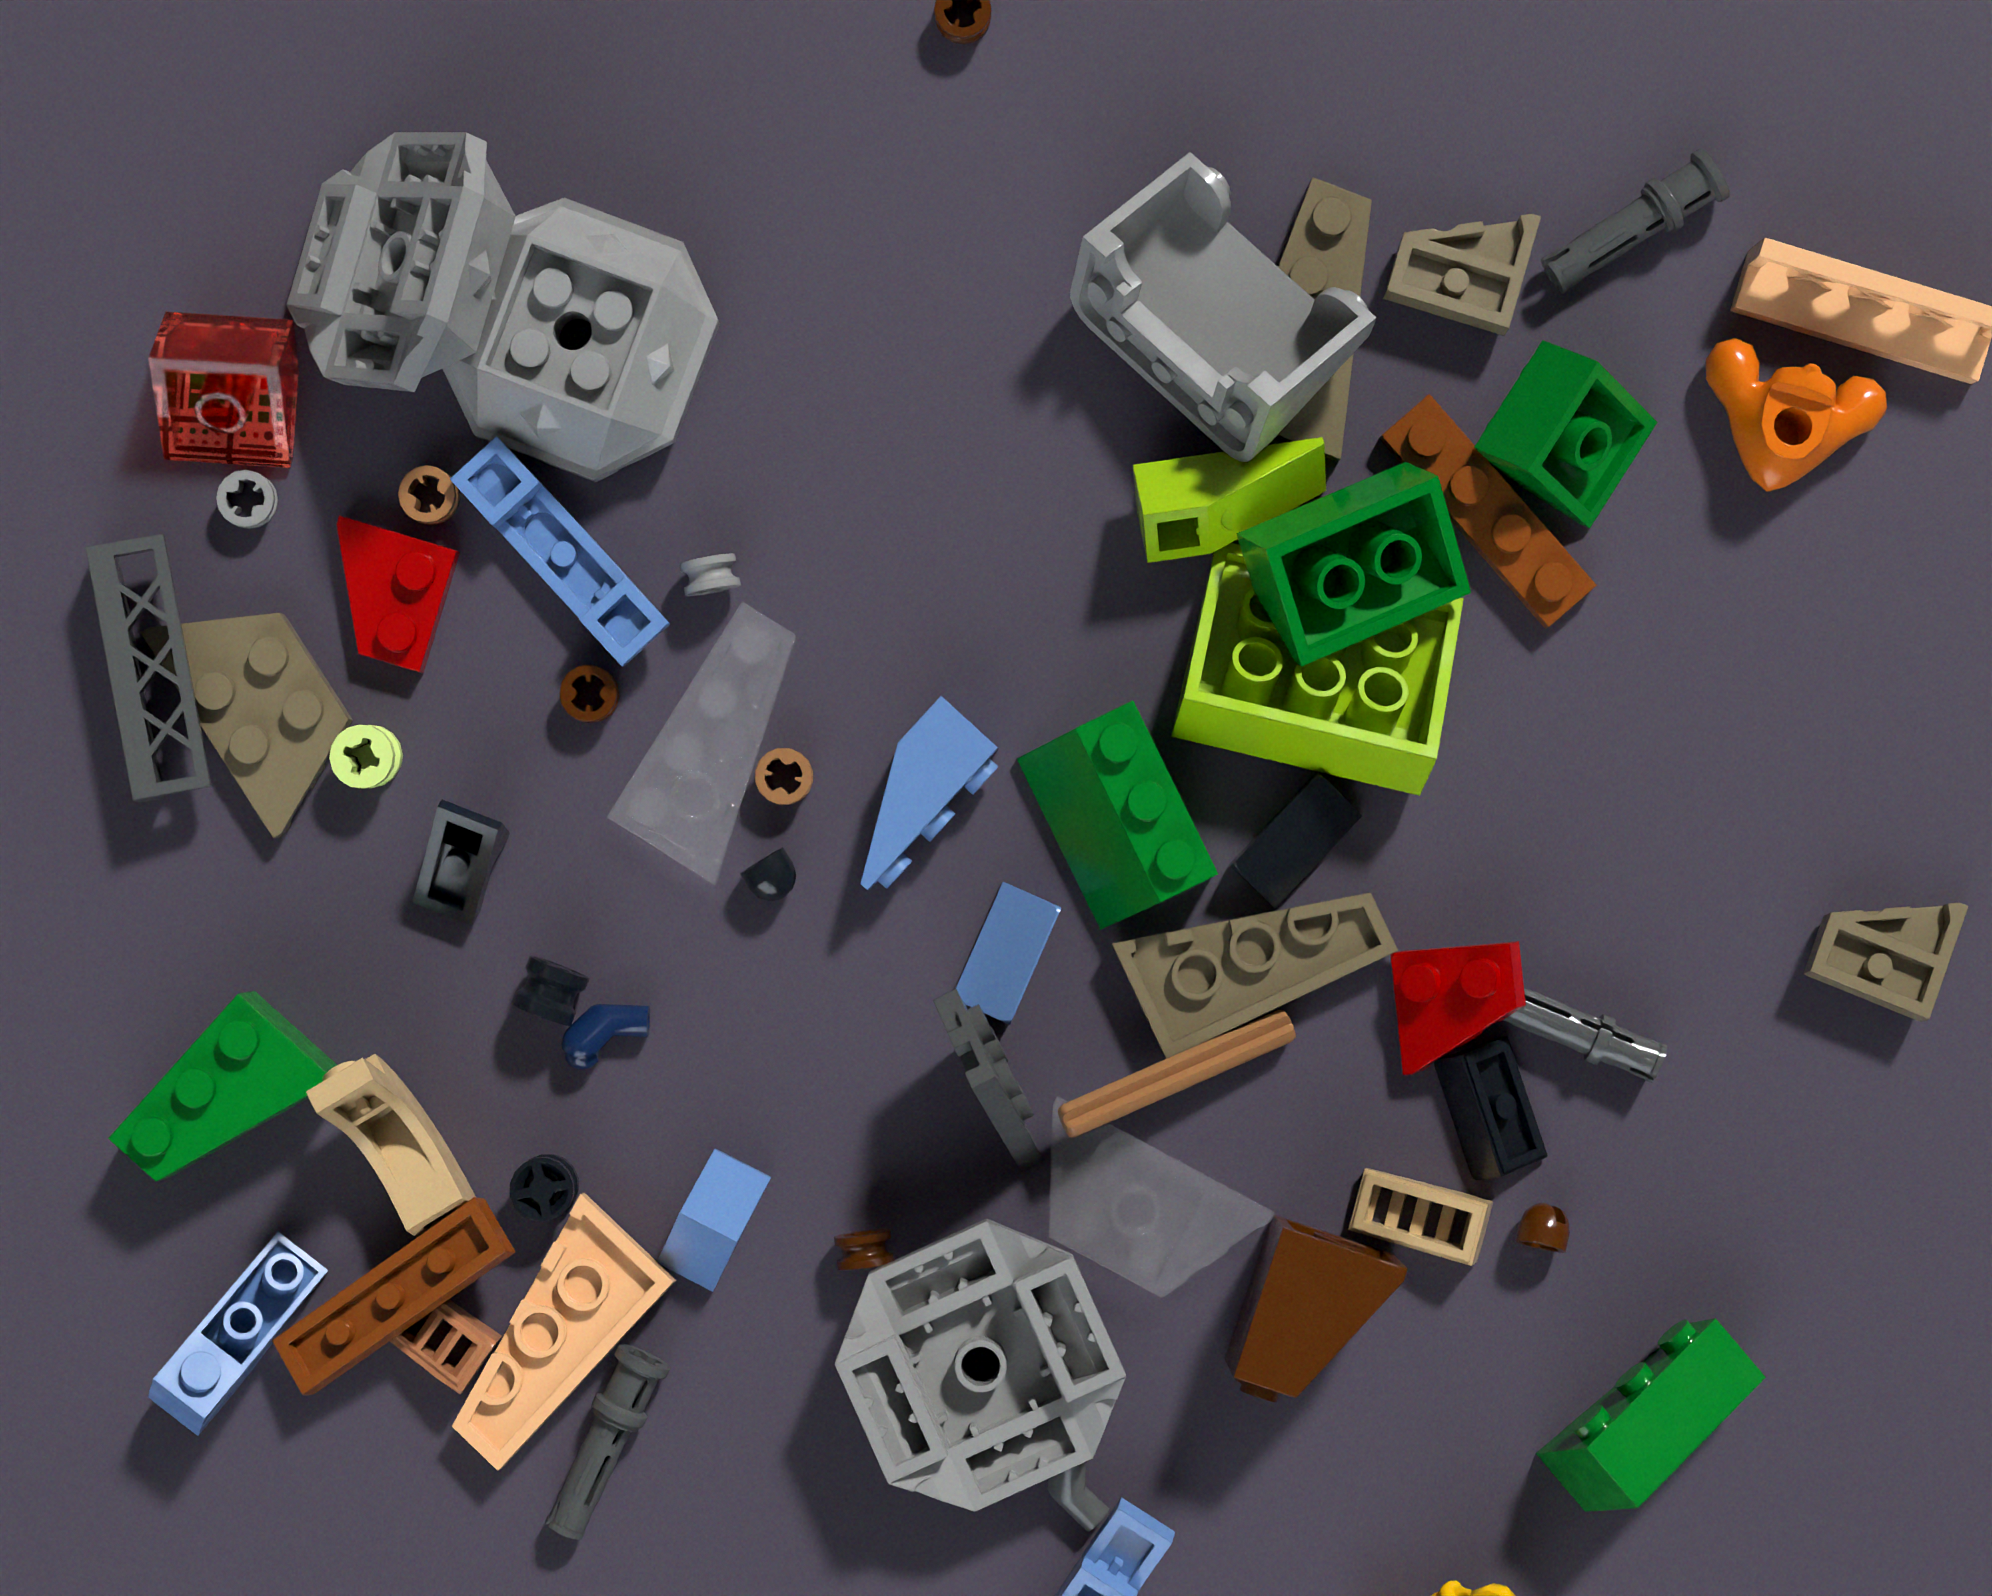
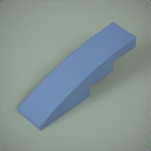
M1121 1497L1055 1596H1137L1139 1589L1171 1546L1175 1531Z

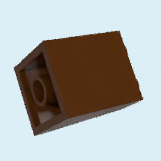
M1272 1214L1225 1356V1361L1233 1378L1241 1383L1240 1390L1270 1402H1277L1279 1393L1297 1398L1404 1282L1408 1268L1392 1253Z

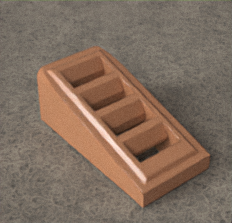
M449 1299L433 1310L416 1336L405 1330L390 1342L442 1383L461 1395L498 1344L502 1335ZM444 1319L453 1327L435 1351L426 1343ZM462 1335H465L473 1343L459 1363L455 1365L447 1357Z

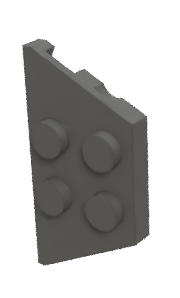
M957 989L934 999L933 1002L954 1050L964 1065L965 1075L972 1090L1021 1172L1043 1162L1044 1159L1025 1122L1026 1119L1034 1116V1113L1020 1084L1016 1081L1007 1063L1009 1061L993 1028L990 1027L980 1005L978 1004L967 1009Z

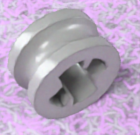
M249 470L235 471L225 477L218 487L216 496L218 509L223 517L232 524L247 529L261 527L269 522L275 514L278 504L277 492L271 481L261 474ZM254 482L256 485L253 491L257 493L263 491L264 503L263 505L253 506L250 517H241L239 514L242 508L238 506L232 508V494L242 493L244 483Z
M735 554L712 555L680 563V572L687 574L689 577V583L684 587L685 596L711 594L741 586L740 578L733 576L731 572L732 565L737 562Z

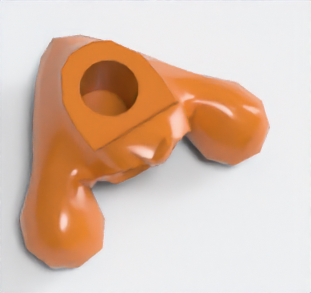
M1737 338L1716 343L1706 358V380L1727 412L1733 440L1741 461L1751 479L1766 492L1786 487L1799 480L1846 442L1858 435L1873 430L1886 414V392L1871 378L1853 376L1836 390L1834 381L1822 374L1819 366L1810 363L1804 367H1782L1776 369L1770 379L1760 382V363L1753 345Z

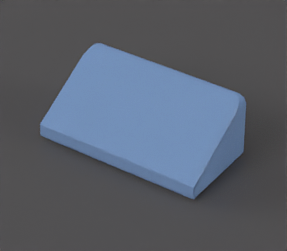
M1002 882L956 986L964 1003L970 1007L979 1004L983 1013L1010 1025L1062 907L1006 882Z

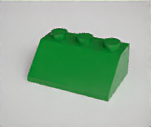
M1408 462L1401 463L1237 533L1254 592L1296 664L1301 667L1471 593L1439 477Z
M1133 700L1017 758L1100 930L1218 875Z

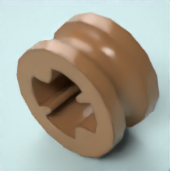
M425 465L414 468L404 476L400 482L398 497L400 506L408 516L421 524L432 526L442 524L454 515L460 501L459 489L450 480V475L438 467ZM427 479H438L437 490L445 495L443 504L440 508L431 504V512H420L421 501L413 496L415 488L419 483L428 487Z
M777 748L767 752L759 760L755 770V782L759 792L767 800L779 805H792L801 801L809 793L813 784V770L810 762L800 752L790 748ZM780 759L787 766L795 762L800 766L802 777H795V780L801 782L795 792L789 794L782 787L775 790L769 787L767 776H774V773L768 771V769L776 760Z

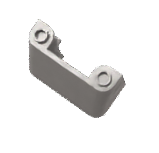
M1189 152L1083 236L1070 289V299L1078 316L1090 330L1225 453L1236 460L1247 462L1270 444L1369 337L1377 317L1368 310L1365 302L1352 291L1330 287L1319 294L1316 299L1312 298L1227 222L1231 211V201L1229 198L1230 187L1226 179L1216 169L1207 167Z

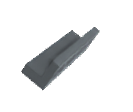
M158 534L85 547L132 799L141 803L163 799L165 795L212 787L165 535ZM153 551L157 577L144 595L140 597L125 587L120 557ZM159 589L161 591L164 612L150 604ZM128 598L137 603L131 613ZM145 609L166 622L169 640L154 661L137 650L133 630L134 624ZM171 652L176 675L162 667V664ZM139 660L149 666L143 676ZM157 672L178 685L181 697L180 704L166 724L149 713L145 688ZM183 714L188 739L173 729ZM151 723L161 729L155 739ZM168 735L190 748L195 776L162 782L157 751Z

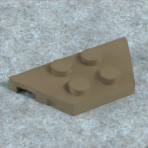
M272 613L183 623L182 629L200 725L272 837L280 838L288 832L292 825V822H290L308 790L314 788L324 771L325 762L330 755L331 745L335 738L346 728L350 727L353 719L285 614ZM167 625L148 627L141 632L155 656L159 654L169 640ZM171 652L162 664V667L176 675ZM173 683V684L175 685V687L177 688V690L179 691L178 685H176L175 683Z

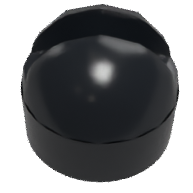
M783 847L740 873L749 890L758 898L767 901H776L784 898L793 889L796 880L793 862Z

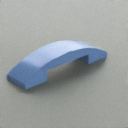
M498 436L491 440L450 478L454 485L489 523L507 539L622 667L627 665L670 625L667 619Z

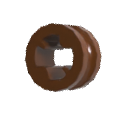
M936 0L934 7L936 25L942 36L949 41L958 44L974 43L983 37L988 30L991 21L990 0H966L967 6L974 1L980 9L973 13L974 24L963 28L960 27L959 19H956L954 24H951L946 16L953 12V0Z
M593 665L578 666L568 672L561 682L559 692L561 704L566 712L575 719L588 723L600 722L611 716L617 708L620 698L619 686L612 674L603 668ZM584 677H586V681L589 683H593L594 677H598L605 684L599 693L605 702L596 711H594L593 706L586 705V710L583 712L575 704L580 697V693L575 686Z
M870 1229L834 1236L835 1246H839L843 1251L842 1258L837 1260L838 1270L872 1268L894 1261V1254L888 1252L885 1247L886 1241L891 1238L890 1229Z

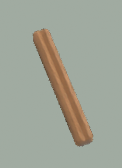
M1284 1010L1274 1011L1062 1104L1058 1109L1059 1120L1067 1135L1075 1138L1289 1044L1296 1038L1294 1026Z

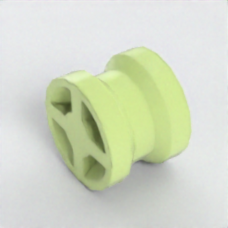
M356 725L346 728L337 735L331 745L329 759L332 771L340 781L350 787L365 789L386 785L394 779L401 768L403 753L398 739L384 727ZM354 756H356V757L358 758V762H359L360 765H361L360 772L358 771L359 765H358V763L356 762V758H355Z

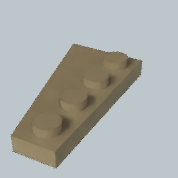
M1312 177L1278 267L1314 299L1330 287L1352 291L1360 297L1372 199ZM1353 354L1275 437L1276 439L1291 442L1323 437L1325 457L1337 462L1341 460Z
M1370 892L1111 943L1166 1059L1398 951Z

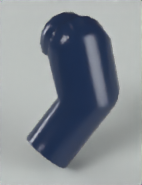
M595 1004L588 1008L566 1029L563 1035L561 1045L565 1051L567 1063L576 1069H588L597 1064L599 1050L613 1036L648 1037L650 1030V1006Z

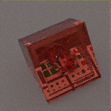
M165 311L149 355L164 460L291 468L299 379L293 320Z

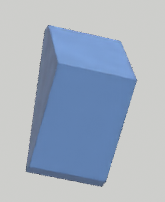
M715 1148L679 1212L657 1262L661 1266L713 1292L771 1176Z

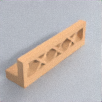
M1763 238L1748 250L1730 309L1731 312L1969 384L1979 381L1992 339V306L1769 238Z

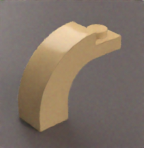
M373 1054L367 1059L362 1057L357 1061L341 1063L331 1068L323 1076V1082L306 1091L316 1114L342 1130L364 1154L384 1185L406 1231L415 1237L420 1236L473 1197H476L459 1164L427 1113L398 1075L378 1055Z

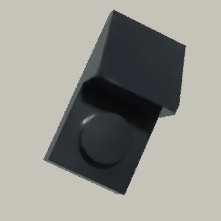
M442 799L435 813L413 903L473 925L481 911L493 864L509 838L510 833L504 824Z

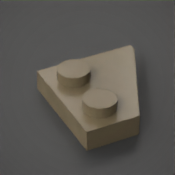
M1535 214L1520 215L1518 221L1486 226L1483 225V221L1458 224L1455 228L1448 231H1439L1431 228L1404 232L1398 245L1383 299L1505 336L1511 324L1541 216Z
M1948 903L1943 906L1910 908V906L1885 908L1880 911L1863 912L1862 910L1831 912L1823 916L1803 975L1919 1022L1929 1020L1968 906L1962 903Z

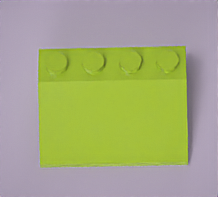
M1230 543L1213 552L1171 737L1420 796L1438 756L1464 598H1458L1301 667L1296 664L1256 596L1240 545Z

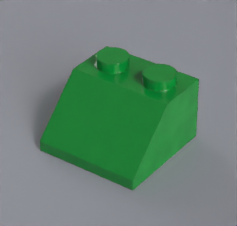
M1542 340L1496 414L1487 424L1485 431L1474 448L1505 477L1575 522L1590 529L1658 422L1598 361Z

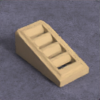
M1365 1168L1348 1230L1473 1266L1477 1263L1493 1201ZM1382 1187L1393 1190L1384 1224L1373 1221ZM1407 1194L1418 1197L1409 1230L1398 1228ZM1432 1202L1443 1205L1435 1237L1424 1235ZM1457 1209L1469 1212L1460 1244L1449 1241Z

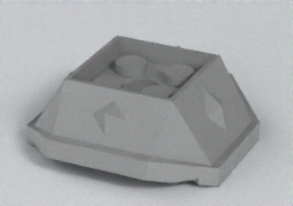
M394 132L367 151L350 172L342 169L322 183L287 307L297 326L305 329L309 350L323 377L348 386L415 392L422 377L477 352L516 217L486 160V141L467 132Z
M561 198L515 217L477 352L442 369L477 438L490 442L498 436L511 451L598 482L618 472L619 469L646 458L676 442L720 322L682 241L570 199ZM581 319L591 323L592 335L584 347L577 350H568L561 346L560 333L568 322Z
M984 1219L869 1271L835 1361L836 1369L888 1484L912 1492L916 1491L974 1512L1093 1459L1114 1404L1126 1379V1372L1073 1254L989 1219ZM976 1347H985L992 1350L1000 1362L997 1370L986 1378H976L968 1374L963 1367L962 1359L969 1350Z

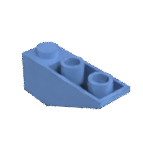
M942 696L936 700L897 743L860 883L867 890H870L877 881L888 889L912 862L904 854L908 847L920 834L931 842L955 815L947 806L963 787L974 795L999 767L990 759L998 750V747Z
M277 1232L153 1378L148 1398L199 1436L273 1344L272 1340L280 1335L327 1274L328 1270L281 1233Z

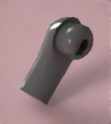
M1086 1462L1047 1479V1488L1052 1498L1089 1532L1101 1522L1108 1513L1109 1508L1085 1485Z

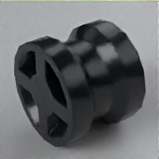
M530 955L525 966L529 975L525 987L515 992L511 1004L546 1020L571 1026L576 1015L572 1007L576 995L586 989L590 978L563 965Z
M540 1154L524 1162L514 1172L510 1182V1198L514 1208L523 1217L533 1221H550L561 1216L575 1202L579 1192V1177L574 1166L565 1158L556 1154ZM544 1170L546 1172V1175L551 1177L554 1180V1182L550 1178L545 1176Z

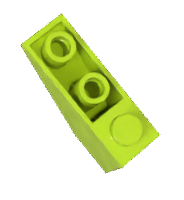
M1323 437L1271 444L1247 462L1236 460L1223 451L1133 465L1137 514L1147 563L1211 554L1237 540V533L1284 514L1326 491Z

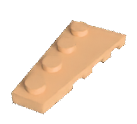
M585 1193L579 1195L569 1213L570 1217L557 1240L553 1242L541 1264L542 1267L525 1298L521 1300L510 1320L507 1331L495 1352L491 1354L452 1425L497 1471L507 1464L676 1281L669 1272Z

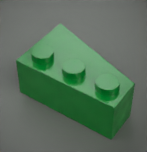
M256 991L238 993L108 1139L157 1182L177 1174L309 1098L306 1091L323 1082V1076L331 1068L337 1066V1064Z
M1716 1318L1692 1323L1684 1319L1676 1323L1658 1340L1657 1344L1660 1348L1646 1360L1626 1371L1612 1389L1535 1453L1585 1512L1638 1508L1766 1378Z

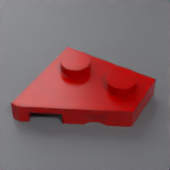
M339 515L336 525L358 654L424 674L460 552Z
M1519 941L1405 950L1390 954L1403 1075L1424 1071L1431 1066V1063L1451 1050L1463 1046L1482 1034L1484 1029L1495 1022L1504 1020L1526 1006Z

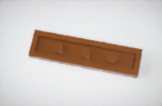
M1430 394L1379 437L1381 442L1400 463L1408 462L1438 475L1451 522L1545 629L1550 627L1597 586L1491 463L1474 448L1475 445Z
M473 1197L277 1336L272 1342L302 1395H314L516 1251L485 1198Z

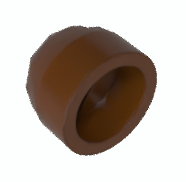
M1547 1203L1532 1205L1524 1211L1518 1225L1515 1241L1536 1249L1566 1253L1570 1231L1569 1222L1564 1211Z

